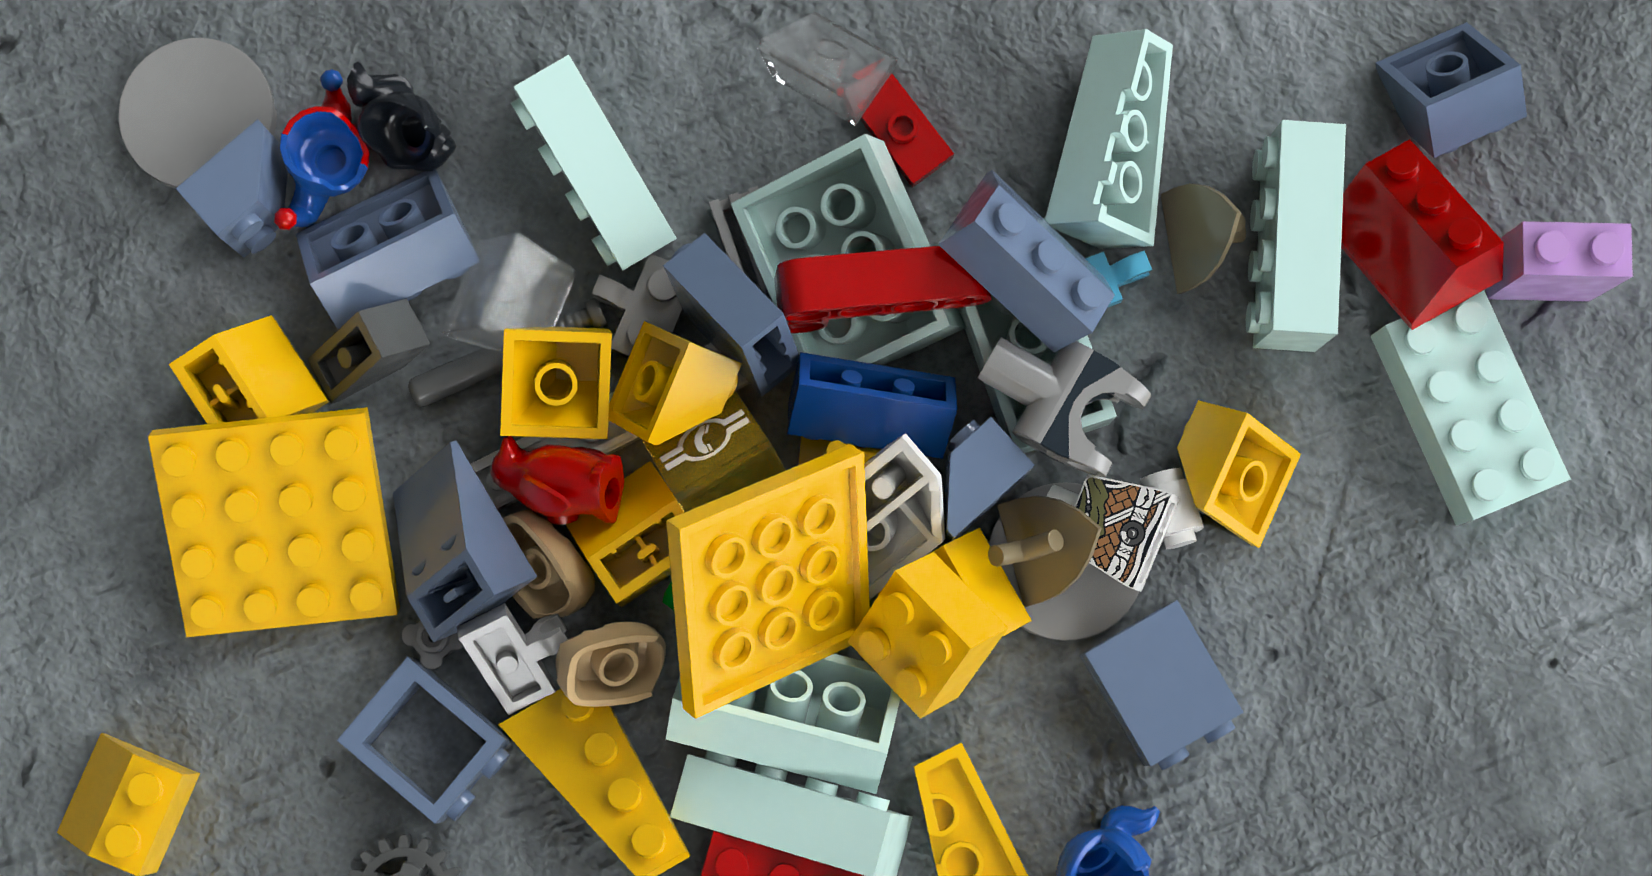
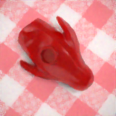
M505 436L503 438L500 450L493 458L490 467L493 482L500 488L512 494L530 510L547 516V520L553 524L572 523L579 518V514H591L603 522L611 524L616 522L624 490V473L620 456L614 454L607 455L599 450L582 446L567 447L550 444L538 447L532 451H526L519 447L512 436Z

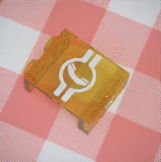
M736 390L726 401L722 413L657 446L642 440L684 513L786 471L772 444Z

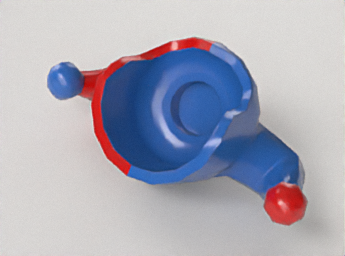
M333 69L326 70L320 77L321 85L326 89L322 106H315L300 111L288 121L281 133L280 151L282 158L296 185L288 208H280L274 214V223L283 230H290L294 226H312L322 213L329 197L350 192L361 183L368 170L370 156L368 146L360 138L357 127L352 123L351 105L340 88L343 84L340 72Z

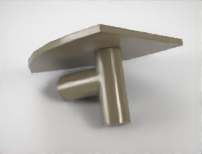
M1195 183L1174 187L1160 194L1177 294L1190 291L1210 279L1223 263L1231 244L1242 243L1246 238V221L1237 207L1224 194L1214 188Z
M1038 495L1018 498L998 505L1007 543L993 545L989 548L988 558L990 563L996 567L1013 564L1024 607L1048 601L1064 593L1080 578L1091 560L1102 528L1082 510L1056 498Z

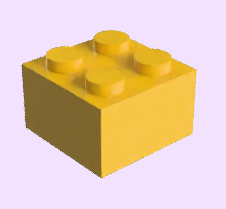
M932 552L894 571L850 637L848 643L921 719L959 697L1008 627L935 552Z

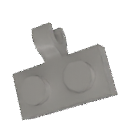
M650 254L634 291L617 281L599 275L591 293L594 296L593 298H596L598 302L624 312L611 343L612 352L629 358L644 321L669 332H675L683 309L663 267L668 260Z
M504 603L457 627L458 639L508 715L556 692L554 680L541 659L557 654L560 644L567 640L564 634L567 628L558 614L542 617L533 625L528 633L524 634Z

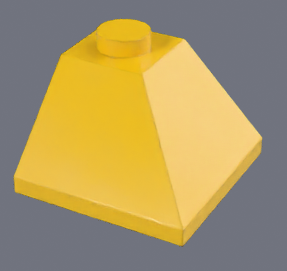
M644 321L609 403L608 420L642 440L657 446L722 413L726 401L736 390L738 372L742 363Z
M578 327L504 328L500 436L608 439L612 343L610 329Z
M1198 400L1177 446L1195 507L1251 546L1260 548L1301 453L1250 414Z

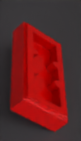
M893 74L851 103V109L871 135L885 142L894 165L912 188L953 159L954 152Z

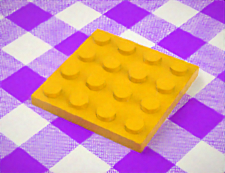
M368 407L152 430L148 435L186 638L398 615L400 603Z
M851 444L666 520L683 709L696 719L851 646L848 643L850 637L870 609L863 451Z

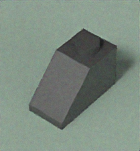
M403 299L358 311L308 358V361L330 403L333 404L404 368L428 347L430 342L408 300Z

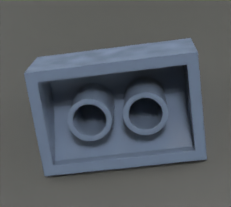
M436 169L424 171L295 234L309 283L337 330L358 311L403 299L410 301L420 295L424 289L445 279L457 278L463 275L471 266L480 262L471 238Z
M993 170L986 173L938 244L1054 353L1092 333L1115 296L1105 277Z

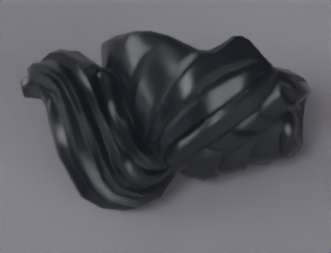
M359 61L353 64V69L347 77V89L354 105L362 107L358 120V132L364 143L375 151L390 168L433 171L442 166L455 151L456 144L450 136L451 132L445 125L441 124L442 121L437 117L432 106L425 99L414 94L413 87L406 78L397 74L368 75Z

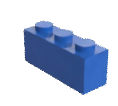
M800 352L788 400L787 434L803 436L810 440H838L858 447L883 449L906 433L925 456L943 459L957 413L955 377Z

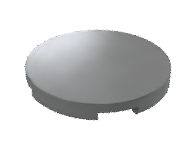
M182 39L153 51L131 73L120 98L119 127L129 154L150 176L175 189L257 119L273 136L276 130L277 110L275 109L272 90L264 73L241 50L214 39Z
M1068 482L1047 484L1032 489L1019 498L1038 495L1046 497L1053 485L1079 494L1083 484ZM1001 517L991 532L989 538L990 547L1007 543ZM1088 563L1080 578L1064 593L1048 601L1025 607L1032 621L1021 626V628L1036 636L1053 640L1085 639L1097 635L1117 623L1129 611L1139 591L1123 585ZM1013 564L1003 565L1004 572L1022 602Z

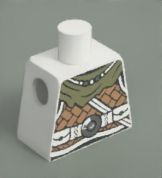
M1094 475L1086 477L1079 494L1053 485L1046 497L1060 499L1082 510L1102 528L1094 554L1089 563L1123 585L1142 592L1180 498L1165 490Z

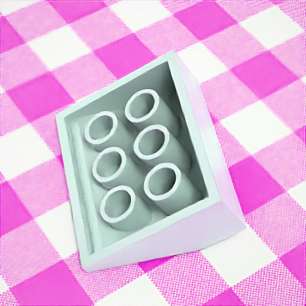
M864 134L730 203L772 302L776 306L774 277L777 265L781 262L804 257L930 246L885 142L868 134ZM958 308L830 319L828 325L821 330L792 334L799 354L803 352L884 365L934 344L965 329L966 326Z

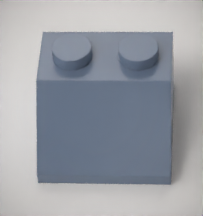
M1467 22L1376 62L1379 77L1408 135L1433 158L1453 152L1464 144L1489 133L1500 131L1507 125L1527 117L1521 65Z
M257 119L176 188L211 230L242 257L247 256L250 252L255 254L264 250L276 237L275 231L279 227L274 223V214L280 208H285L288 170L280 151V143Z
M992 417L981 426L975 420H972L950 440L951 444L947 447L951 453L945 465L943 507L946 538L944 542L946 544L961 536L1018 485L1035 466Z

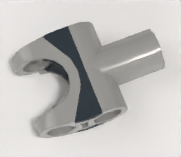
M1001 337L978 376L979 380L1027 406L1012 431L1014 436L1057 462L1099 477H1106L1113 464L1107 457L1094 450L1096 446L1087 439L1081 422L1084 407L1096 400H1110L1116 403L1122 401L1135 408L1144 409L1151 397L1148 389L1122 367L1077 341L1060 349L1050 365Z

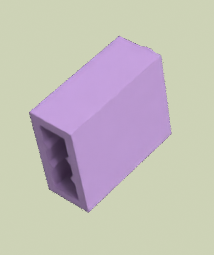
M1523 221L1501 237L1504 242L1503 280L1488 287L1486 295L1488 299L1591 301L1633 277L1631 224Z

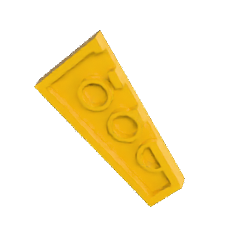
M560 688L555 693L546 696L498 724L635 876H658L690 857L683 840L611 706L589 707L576 705L565 696Z
M962 742L913 766L937 876H1028Z

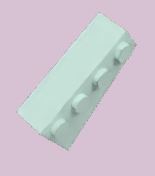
M1147 29L1092 36L1045 221L1055 230L1099 249L1154 246L1173 45Z
M569 55L514 86V92L518 99L511 102L513 109L525 129L528 130L535 126L545 145L539 147L538 151L553 176L562 171L572 190L567 192L565 196L579 220L582 221L589 217L600 234L591 240L607 267L616 262L623 271L677 239Z
M708 750L705 757L687 755L670 818L864 876H897L913 817L888 810L890 800L859 791L856 800L836 795L838 785L807 777L806 784L803 786L786 781L788 771L758 763L755 772L736 767L738 758Z

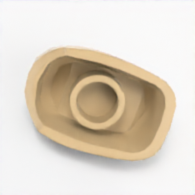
M530 509L519 511L503 518L537 575L533 581L513 595L517 603L533 619L554 614L564 617L584 607L595 590L594 574L570 540L557 531L551 522Z
M638 622L610 623L595 630L583 631L582 634L567 639L560 644L556 655L557 683L565 696L579 706L624 705L652 697V692L664 666L666 656L665 641L656 629Z

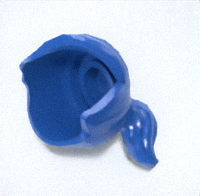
M1124 805L1112 808L1104 815L1100 829L1080 833L1066 844L1059 857L1056 875L1149 876L1152 860L1145 848L1132 836L1148 832L1158 820L1159 809L1153 806L1152 808L1142 810Z

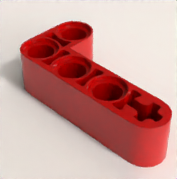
M940 246L796 258L779 263L774 277L777 307L784 313L791 334L821 330L828 325L830 319L970 307L992 300L991 293Z

